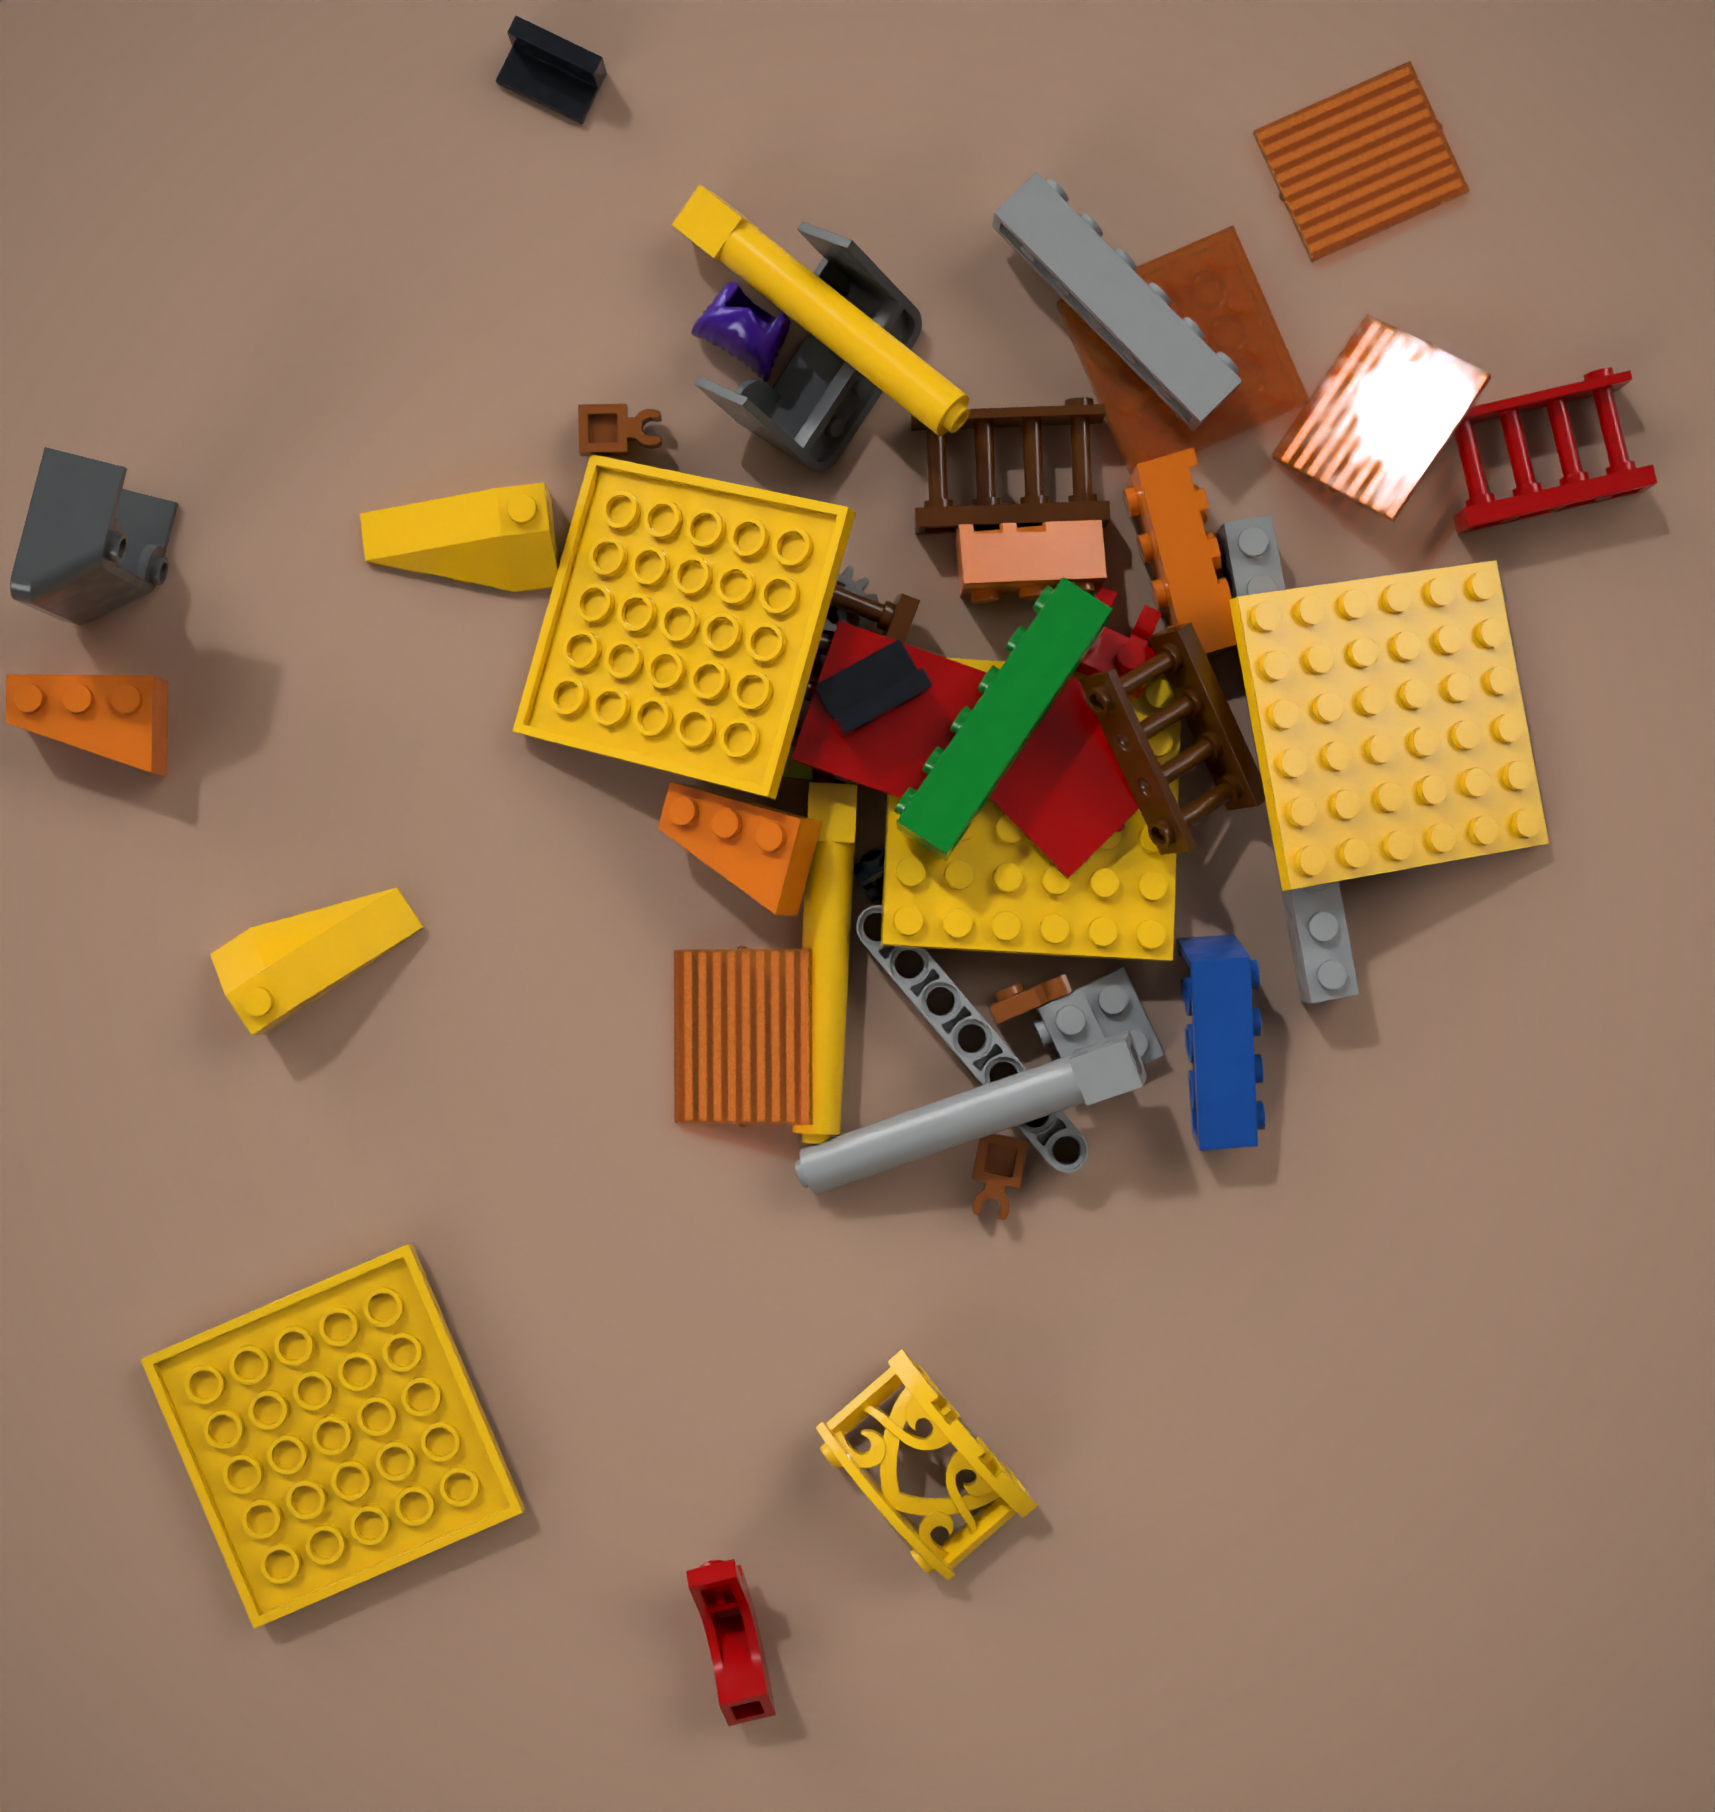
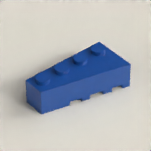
M1235 934L1177 938L1178 956H1183L1189 966L1190 977L1180 979L1185 1011L1187 1016H1192L1193 1023L1186 1024V1028H1184L1189 1063H1194L1195 1070L1188 1071L1192 1136L1200 1151L1258 1146L1257 1130L1265 1129L1264 1106L1262 1100L1256 1101L1255 1084L1263 1083L1262 1058L1260 1054H1254V1037L1261 1036V1015L1258 1007H1252V989H1259L1260 985L1258 962L1256 959L1251 960Z

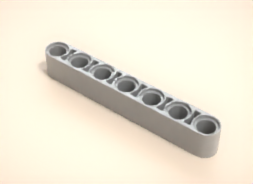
M881 905L870 906L862 911L856 923V931L860 941L982 1085L991 1083L989 1079L990 1069L998 1062L1005 1061L1011 1063L1016 1074L1027 1070L925 948L880 946L881 941L876 942L866 936L863 929L864 922L872 914H882ZM904 950L915 951L922 959V970L914 978H904L895 969L896 957ZM936 987L947 988L953 995V1007L944 1015L933 1014L929 1011L926 1004L927 995ZM969 1024L981 1027L985 1036L981 1048L973 1052L964 1051L958 1044L959 1031ZM1063 1111L1047 1115L1037 1125L1024 1123L1017 1126L1043 1158L1057 1171L1064 1173L1074 1172L1080 1169L1087 1161L1089 1154L1088 1143ZM1063 1136L1075 1138L1078 1145L1076 1156L1068 1162L1057 1161L1052 1153L1053 1144Z

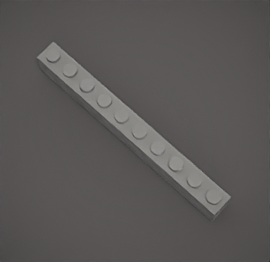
M1272 514L1223 523L1216 532V537L1221 553L1223 576L1228 581L1232 599L1237 596L1286 590ZM1270 828L1301 1003H1316L1360 995L1339 881L1282 891Z

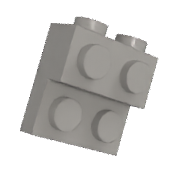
M1124 967L1074 989L1069 994L1035 1008L1040 1018L1032 1021L1043 1046L1047 1047L1052 1044L1059 1059L1071 1055L1075 1049L1129 1030L1143 1065L1165 1055Z

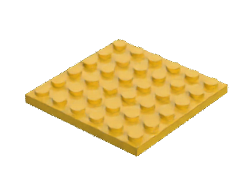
M590 454L512 731L524 736L776 800L856 512L846 506Z
M1497 560L1237 596L1229 600L1282 891L1549 844Z
M947 658L984 672H988L993 665L1000 669L1005 661ZM1077 671L1073 674L1078 681L1086 676ZM1162 674L1145 685L1139 699L1128 695V698L1140 722L1174 701L1175 695L1165 674ZM1181 720L1148 740L1157 761L1161 765L1180 753ZM1179 777L1169 783L1177 804ZM887 794L880 946L1156 962L1173 961L1176 853L1160 854L1157 846L1149 837L1148 827L1140 809L1124 823L1125 827L1121 832H1115L1067 879L990 799L987 800L952 854L945 861L897 829V819L900 815L894 812L900 798Z
M412 1242L140 1359L254 1629L517 1516L525 1510Z

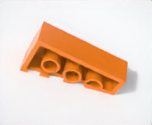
M1193 447L1138 463L1127 481L1128 488L1123 489L1122 493L1129 517L1137 516L1142 534L1136 536L1137 546L1143 563L1151 562L1156 580L1150 582V589L1156 608L1158 610L1165 609L1169 627L1164 629L1191 622L1206 656L1210 657L1238 647L1229 603L1232 596L1228 581L1225 577L1217 579L1215 570L1221 569L1222 566L1217 537L1211 531L1205 532L1203 525L1208 520L1206 509L1209 508L1205 489H1200L1197 484L1193 485L1189 470L1190 467L1198 465Z

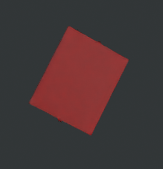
M839 620L817 684L896 640ZM903 643L917 670L923 668L933 686L929 691L842 739L815 690L816 685H813L811 688L812 698L790 760L901 799L909 787L916 791L919 789L927 777V774L922 769L936 747L939 746L944 750L947 748L955 736L950 731V727L960 711L965 706L970 709L975 707L983 695L977 688L987 672Z
M1073 675L989 798L1067 879L1115 832H1121L1125 827L1124 823L1139 809L1098 719L1087 704L1084 689Z

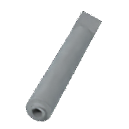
M1129 1030L1075 1049L1071 1055L838 1135L826 1140L822 1144L804 1147L800 1150V1159L795 1161L796 1174L804 1188L810 1187L815 1194H820L1082 1103H1086V1106L1141 1088L1144 1086L1147 1074Z

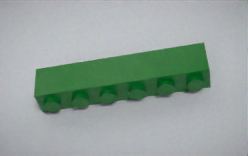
M1062 577L1055 589L1047 585L1032 608L1037 613L1035 619L1028 629L1021 625L1016 629L1004 649L1010 653L1000 669L993 665L988 670L977 688L983 695L975 707L970 709L965 706L960 711L950 727V731L955 736L945 750L939 746L936 747L922 769L927 774V777L917 791L909 787L894 812L900 815L897 819V829L945 861L952 854L1110 621L1113 610L1111 607Z

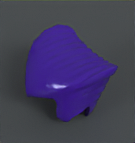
M730 282L722 288L720 293L714 298L713 303L707 306L703 315L695 321L691 334L705 339L707 342H712L713 345L720 346L722 350H727L731 356H736L739 361L744 362L746 367H750L753 372H756L758 377L762 378L764 382H768L771 368L774 366V360L778 357V350L784 343L791 321L784 313L778 317L772 316L755 305L744 294L738 283Z

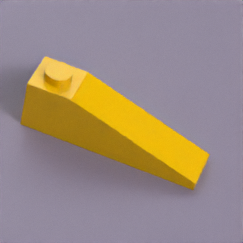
M544 482L492 488L360 513L365 561L368 563L446 577L459 582L494 587L498 590L512 593L553 588L559 567L552 497Z
M396 887L251 927L211 953L210 956L224 994L251 1035H262L268 1033L425 927L400 889Z

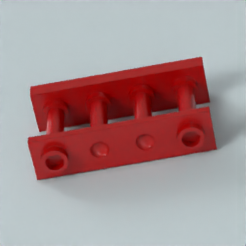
M1612 367L1602 368L1583 375L1584 381L1477 406H1473V403H1471L1453 430L1470 498L1465 501L1466 507L1453 516L1457 535L1641 493L1657 484L1653 464L1636 468L1635 461H1629L1613 392L1620 390L1633 380L1631 370L1614 374ZM1593 396L1610 467L1606 468L1607 475L1589 479L1588 472L1582 471L1566 402ZM1463 401L1453 403L1434 433L1445 429ZM1547 407L1563 477L1559 479L1560 486L1543 490L1541 482L1536 483L1519 413ZM1500 418L1516 484V488L1512 490L1513 497L1500 500L1495 499L1494 493L1488 492L1473 429V424Z

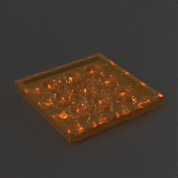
M1234 225L1141 264L1135 270L1148 285L1151 282L1157 284L1168 295L1171 301L1169 307L1181 319L1188 317L1193 320L1205 335L1203 341L1216 354L1219 351L1225 353L1239 369L1237 376L1242 382L1235 393L1195 432L1063 299L1057 300V309L1099 404H1106L1105 419L1130 476L1138 463L1193 447L1195 452L1302 407L1310 401Z

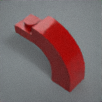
M734 1559L728 1561L712 1560L702 1564L699 1568L687 1570L688 1588L703 1622L714 1669L718 1702L728 1727L776 1715L763 1643L753 1602L741 1565L737 1566Z

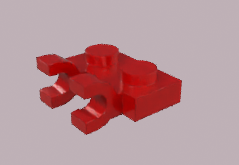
M1100 585L1095 598L1112 608L1118 593ZM1144 605L1130 638L1105 627L1076 671L1084 675H1090L1115 669L1118 676L1121 677L1154 657L1155 652L1153 648L1148 646L1150 642L1148 638L1153 635L1162 612ZM1145 685L1130 695L1139 699Z

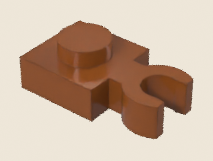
M626 403L579 404L580 455H629V441H637L641 446L648 449L661 447V436H647L643 433V427L646 423L662 421L661 412L656 409H645L635 417H628V406Z
M1061 974L1023 990L1020 982L1003 988L994 993L997 1002L987 1006L994 1023L999 1024L1073 991L1066 974Z
M996 1133L979 1139L971 1178L985 1183L984 1188L976 1193L972 1201V1210L975 1215H980L982 1203L986 1199L994 1198L1000 1204L998 1219L1005 1220L1007 1218L1010 1205L1004 1194L1005 1188L1008 1186L1020 1189L1029 1140Z

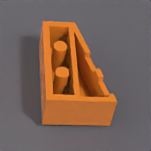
M1102 520L1043 522L1042 526L1017 528V523L999 524L1000 529L975 532L973 524H958L955 549L960 598L971 597L972 604L1000 601V594L1018 592L1019 599L1021 600L1038 599L1047 585L1055 589L1062 577L1087 593L1092 594L1096 592V586L1103 585L1107 579Z
M6 674V723L144 771L167 777L168 681L153 675Z
M670 781L658 829L773 914L798 916L823 822L695 785Z

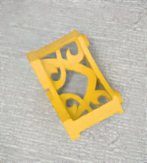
M901 1349L888 1361L891 1367L827 1423L822 1421L815 1428L825 1441L820 1446V1450L826 1459L837 1470L842 1466L880 1513L913 1548L910 1553L918 1565L927 1574L936 1570L949 1581L956 1575L953 1568L1016 1513L1024 1518L1038 1505L1015 1473L996 1456L979 1436L975 1439L972 1433L959 1421L958 1418L961 1415L939 1390L926 1371ZM904 1384L905 1387L895 1401L890 1415H888L878 1406ZM870 1414L885 1427L884 1435L882 1436L873 1429L861 1430V1435L869 1439L871 1447L868 1451L860 1452L851 1446L845 1435ZM921 1418L928 1419L933 1426L931 1434L927 1437L915 1436L904 1429L907 1421L909 1426L916 1431V1422ZM900 1440L906 1445L919 1450L938 1449L949 1442L953 1444L956 1450L949 1459L946 1468V1486L950 1497L924 1498L899 1491L897 1454ZM880 1464L881 1486L866 1468ZM963 1469L972 1470L976 1474V1478L971 1483L963 1482V1486L968 1493L961 1495L955 1480L956 1474ZM986 1505L973 1516L971 1510ZM904 1512L923 1516L919 1528ZM960 1513L966 1523L951 1535L954 1527L951 1515ZM942 1526L948 1530L950 1537L941 1545H938L932 1539L930 1533L934 1528Z

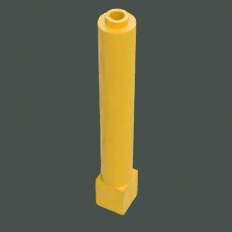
M699 184L672 223L677 230L712 258L726 265L935 434L941 436L948 431L953 434L964 425L970 414V409L967 408L969 396L761 232L759 227L720 196Z
M809 782L807 818L823 823L804 890L796 1046V1122H793L792 1132L802 1133L801 1142L822 1144L830 1139L831 1135L841 1134L858 785ZM802 951H810L811 1122H803Z

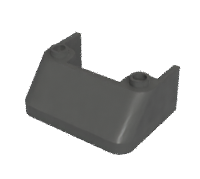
M802 222L797 230L823 256L814 274L911 350L922 328V318L919 310L853 240ZM810 333L807 334L773 387L755 378L742 382L735 392L701 376L695 383L700 390L737 423L801 465L817 472L830 469L838 461L883 392Z
M45 447L11 575L10 592L12 598L61 621L84 625L152 592L156 585H163L168 573L169 562L165 554L178 503L122 489L127 468Z

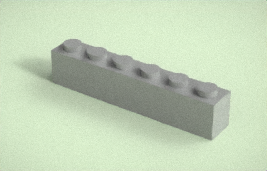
M1036 172L994 212L992 228L1195 432L1235 393L1242 380L1237 376L1239 373L1238 367L1225 353L1219 351L1216 354L1203 341L1205 335L1193 320L1188 317L1181 319L1169 307L1171 301L1168 295L1157 284L1151 282L1148 285L1135 272L1137 269L1136 264L1125 251L1120 248L1113 250L1101 238L1103 232L1099 225L1085 213L1080 216L1067 203L1069 198L1057 182L1052 179L1045 181Z

